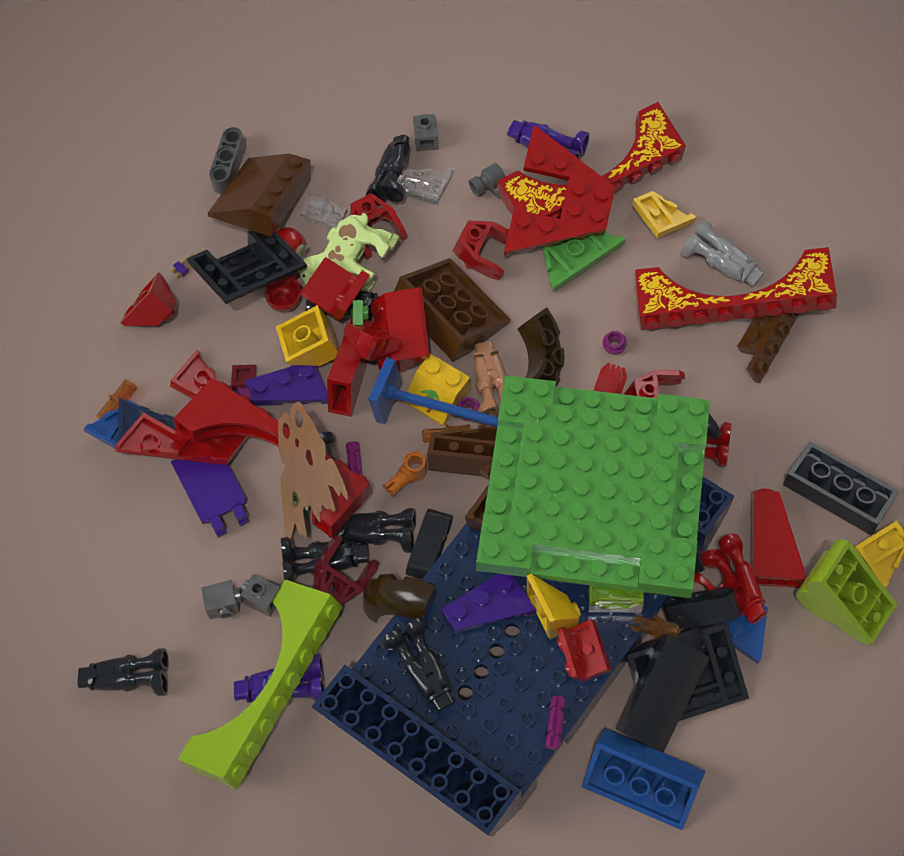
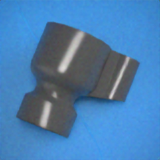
M494 163L483 169L480 177L475 176L468 180V183L476 196L483 194L485 189L488 188L498 199H502L497 192V183L499 179L505 177L502 168L497 163Z

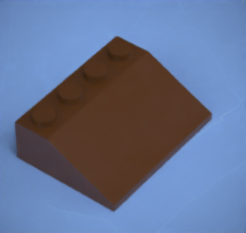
M290 153L248 158L209 210L208 217L272 237L309 184L311 160Z
M451 258L400 276L394 291L417 287L422 288L427 335L452 361L469 354L475 349V344L485 342L511 322V319Z

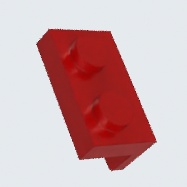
M590 619L569 629L564 627L557 629L559 634L557 642L565 654L567 660L565 668L570 677L585 682L611 671L595 620Z

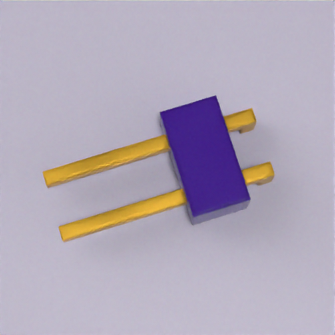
M187 258L183 262L177 261L173 265L172 273L174 274L177 271V278H180V275L184 277L189 273L188 268L191 267L190 264L187 267L183 265L187 262Z

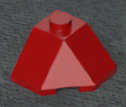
M159 272L141 290L134 304L130 305L124 313L120 323L123 326H158L163 319L168 321L175 312L173 307L176 298Z

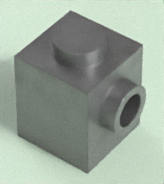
M435 114L413 116L416 152L438 150Z
M253 574L250 580H246L242 585L240 596L245 605L271 617L276 609L272 601L280 587Z
M231 580L201 587L205 610L209 619L218 617L226 619L232 617L234 613L240 612L238 603L242 602L239 587L235 588Z

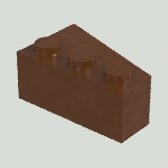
M485 424L479 425L478 429L463 431L462 428L431 433L427 452L428 470L483 476L480 474V469L493 460L497 427H486Z

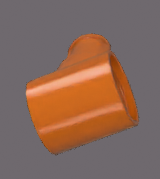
M418 451L409 452L404 457V464L398 468L399 472L383 484L384 489L390 492L392 497L408 483L421 481L427 475L425 456ZM413 464L421 465L418 469L410 468Z

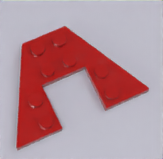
M533 125L523 171L568 180L561 217L558 219L514 209L503 255L524 249L532 250L537 246L554 245L568 239L585 238L591 234H602L606 232L615 186L537 126Z
M196 350L171 379L170 387L193 398L212 378L219 382L221 381L215 378L212 368H208L200 357V352ZM143 412L115 445V451L127 454L228 465L249 437L237 435L220 436L195 444L178 431Z

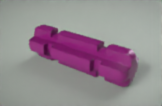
M357 441L347 442L348 468L356 474H363L359 443Z
M552 696L550 709L552 710L549 712L547 734L549 735H547L545 747L551 750H559L561 744L560 735L562 734L563 711L566 704V699L562 696Z

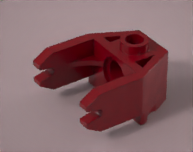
M337 534L329 541L315 563L313 589L331 594L342 605L364 591L379 562L374 559L370 560L358 579L354 582L329 566L331 557L342 541V537Z

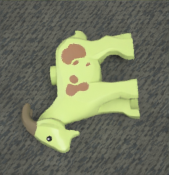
M362 213L361 216L350 215L340 221L336 228L333 227L327 236L329 243L323 253L305 258L309 245L302 244L297 247L295 252L307 264L306 268L298 272L305 284H307L322 260L327 257L356 276L359 275L361 270L370 274L361 290L371 292L376 283L373 281L376 273L357 262L365 250V245L375 246L379 256L385 258L389 249H394L400 236L383 229L369 227L367 225L368 216L366 213Z

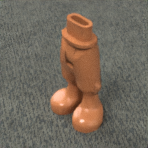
M493 342L477 343L474 345L475 353L473 355L477 381L475 387L483 395V401L477 411L497 417L499 410L494 398L493 388H496L501 403L504 377L507 374L498 350L494 349Z

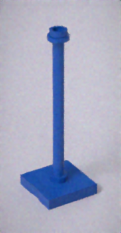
M387 357L368 398L376 422L386 424L394 402L397 399L498 427V417L400 390L403 383L396 361Z

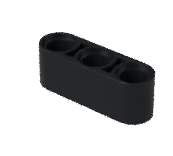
M430 508L427 509L406 567L407 576L422 580L442 555L452 526L453 515Z
M730 587L692 593L691 598L672 596L662 606L668 626L673 630L729 622L741 615L735 591Z

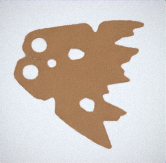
M298 401L291 407V414L289 415L285 412L279 418L278 423L279 454L281 461L285 464V470L281 476L282 508L286 537L290 539L292 538L295 524L299 534L307 538L303 515L304 507L308 511L310 505L319 522L322 505L326 509L330 508L333 512L336 510L329 485L334 488L338 496L342 493L346 500H348L345 484L334 460L331 458L325 460L326 445L305 407ZM298 411L303 418V424L300 428L295 420ZM284 423H287L290 428L288 439L283 434ZM296 438L299 440L298 447L295 444ZM307 450H310L312 454L313 465H310L306 459ZM293 491L298 496L299 503L296 508L293 505Z

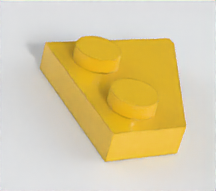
M654 191L634 198L632 206L656 238L693 224L696 218L692 213L686 215L677 210L678 205L665 200Z
M897 520L854 547L884 587L888 586L890 578L898 568L904 555V530Z

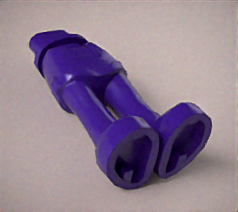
M513 120L507 132V136L515 138V142L528 148L533 125H535L561 146L569 149V152L578 159L585 154L590 138L589 132L579 131L575 137H569L549 128L546 124L527 122L525 120L523 122Z
M315 654L300 682L309 683L298 685L290 698H311L316 701L325 690L323 683L325 679L320 654ZM274 669L255 673L250 678L245 676L244 680L234 681L235 701L246 699L247 703L253 702L269 681Z

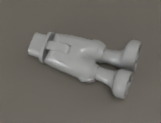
M706 220L700 223L695 234L692 233L680 253L685 258L691 257L694 253L701 254L706 257V261L710 266L717 268L725 275L737 281H741L742 284L747 282L753 287L764 274L762 270L756 267L757 263L753 262L731 240L724 237L720 238L712 230L711 223ZM703 241L711 243L713 246H715L716 249H712Z

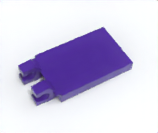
M178 459L171 461L201 523L210 522L217 537L227 533L219 516L231 510L240 526L249 522L242 507L243 504L247 503V499L229 465Z

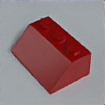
M417 287L387 292L372 301L371 312L374 325L390 337L400 340L397 351L377 359L378 369L381 370L386 357L396 361L398 372H404L430 357L422 288Z

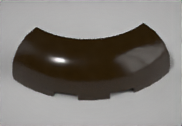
M546 307L517 328L524 340L528 353V371L525 378L556 381L555 386H557L561 379L559 376L561 368L564 366L565 355L564 348H561L558 337L561 334L553 315Z
M381 574L377 579L371 578L367 583L362 597L363 610L367 617L376 624L379 618L384 615L401 616L412 620L420 617L425 618L435 599V586L405 576L404 580H398L393 574Z

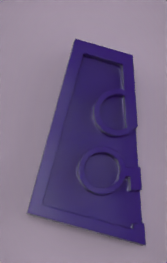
M293 365L245 380V386L250 392L253 405H283L284 402L298 401L302 404H308V402L328 404L327 390L317 366Z
M497 574L441 608V612L453 631L458 633L501 620H512L513 617L526 614L527 616L536 614V609L513 575Z

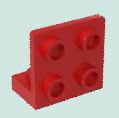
M325 257L300 295L340 321L370 274L361 270L359 275L356 276Z

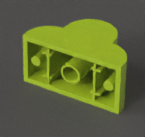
M843 539L835 540L830 549L823 552L796 593L798 601L809 612L822 620L836 624L838 628L851 638L872 646L898 605L848 540Z

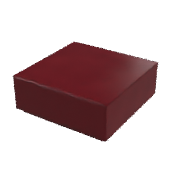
M232 365V390H237V387L245 388V380L257 377V366Z

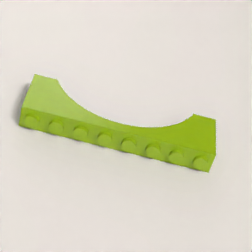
M288 580L283 582L272 601L280 614L283 633L280 655L269 681L257 698L233 720L210 732L191 736L178 758L180 762L198 774L235 790L238 789L343 608L331 594Z

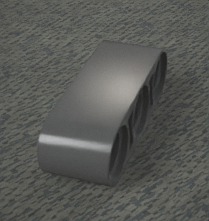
M236 127L227 128L223 132L209 172L213 189L218 194L223 193L239 171L246 150L242 131Z

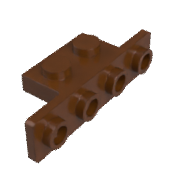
M800 313L753 318L737 347L742 353L755 354L747 370L756 383H761L765 374H767L771 363L779 353L780 347L789 335Z

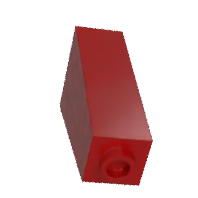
M353 318L349 322L351 325H353ZM363 320V325L355 326L372 327V324H374V322ZM345 335L327 377L328 412L352 417L368 360L361 358Z
M768 488L754 490L751 499V566L759 586L800 588L806 579V573L781 494Z

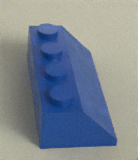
M604 729L596 744L581 787L683 830L705 770L608 729Z

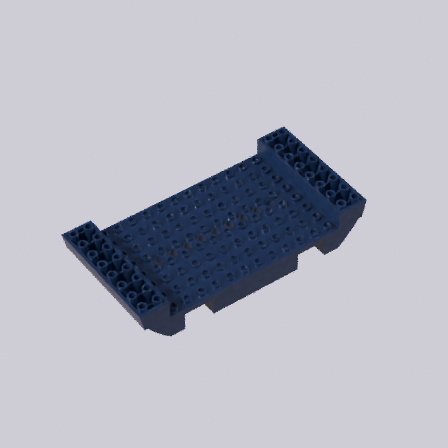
M704 476L702 477L697 532V549L700 557L706 552L724 517L727 515L734 495ZM466 523L421 580L435 586V599L425 616L428 623L427 630L424 633L427 647L433 648L439 654L438 659L453 689L451 694L456 703L437 712L432 703L428 704L426 702V699L416 688L410 677L403 673V660L396 652L383 647L381 640L384 636L394 630H401L412 655L417 659L419 658L415 647L404 633L406 625L413 620L394 615L352 669L346 665L341 668L312 705V708L486 835L492 837L522 809L537 788L538 777L558 751L545 747L546 737L549 735L547 734L549 712L552 710L550 709L552 696H562L566 699L563 711V728L560 735L561 747L564 742L569 744L628 662L626 654L639 647L657 622L659 610L669 595L643 592L642 613L589 612L588 585L541 579L566 594L571 603L575 602L581 613L579 624L590 619L596 621L611 671L585 682L578 681L570 677L566 671L565 662L567 660L564 652H562L558 645L557 638L559 636L549 640L537 614L531 617H513L512 620H501L463 632L455 633L442 614L441 608L499 574L476 571L481 531L468 527ZM513 575L527 596V578ZM592 586V590H597L596 586ZM510 626H514L519 629L520 633L517 637L510 638L505 635V630ZM493 647H500L504 650V654L500 658H493L490 656L489 651ZM479 667L486 668L489 672L488 676L484 679H477L473 673ZM463 688H468L473 692V695L469 700H462L458 697V692Z

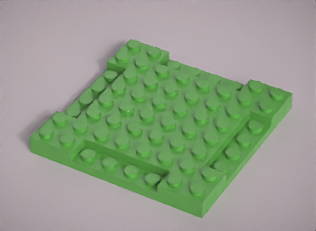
M505 375L486 506L476 560V571L522 577L533 574L539 579L691 598L694 585L698 541L697 532L710 400L658 394V399L573 389L555 386L556 381Z

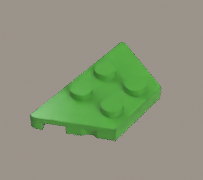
M605 232L598 235H587L585 238L564 240L554 245L542 246L551 290L555 292L623 246L625 238L621 235L615 237Z

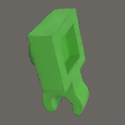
M353 300V308H351L353 325H363V320H368L369 308L368 305H363V300Z

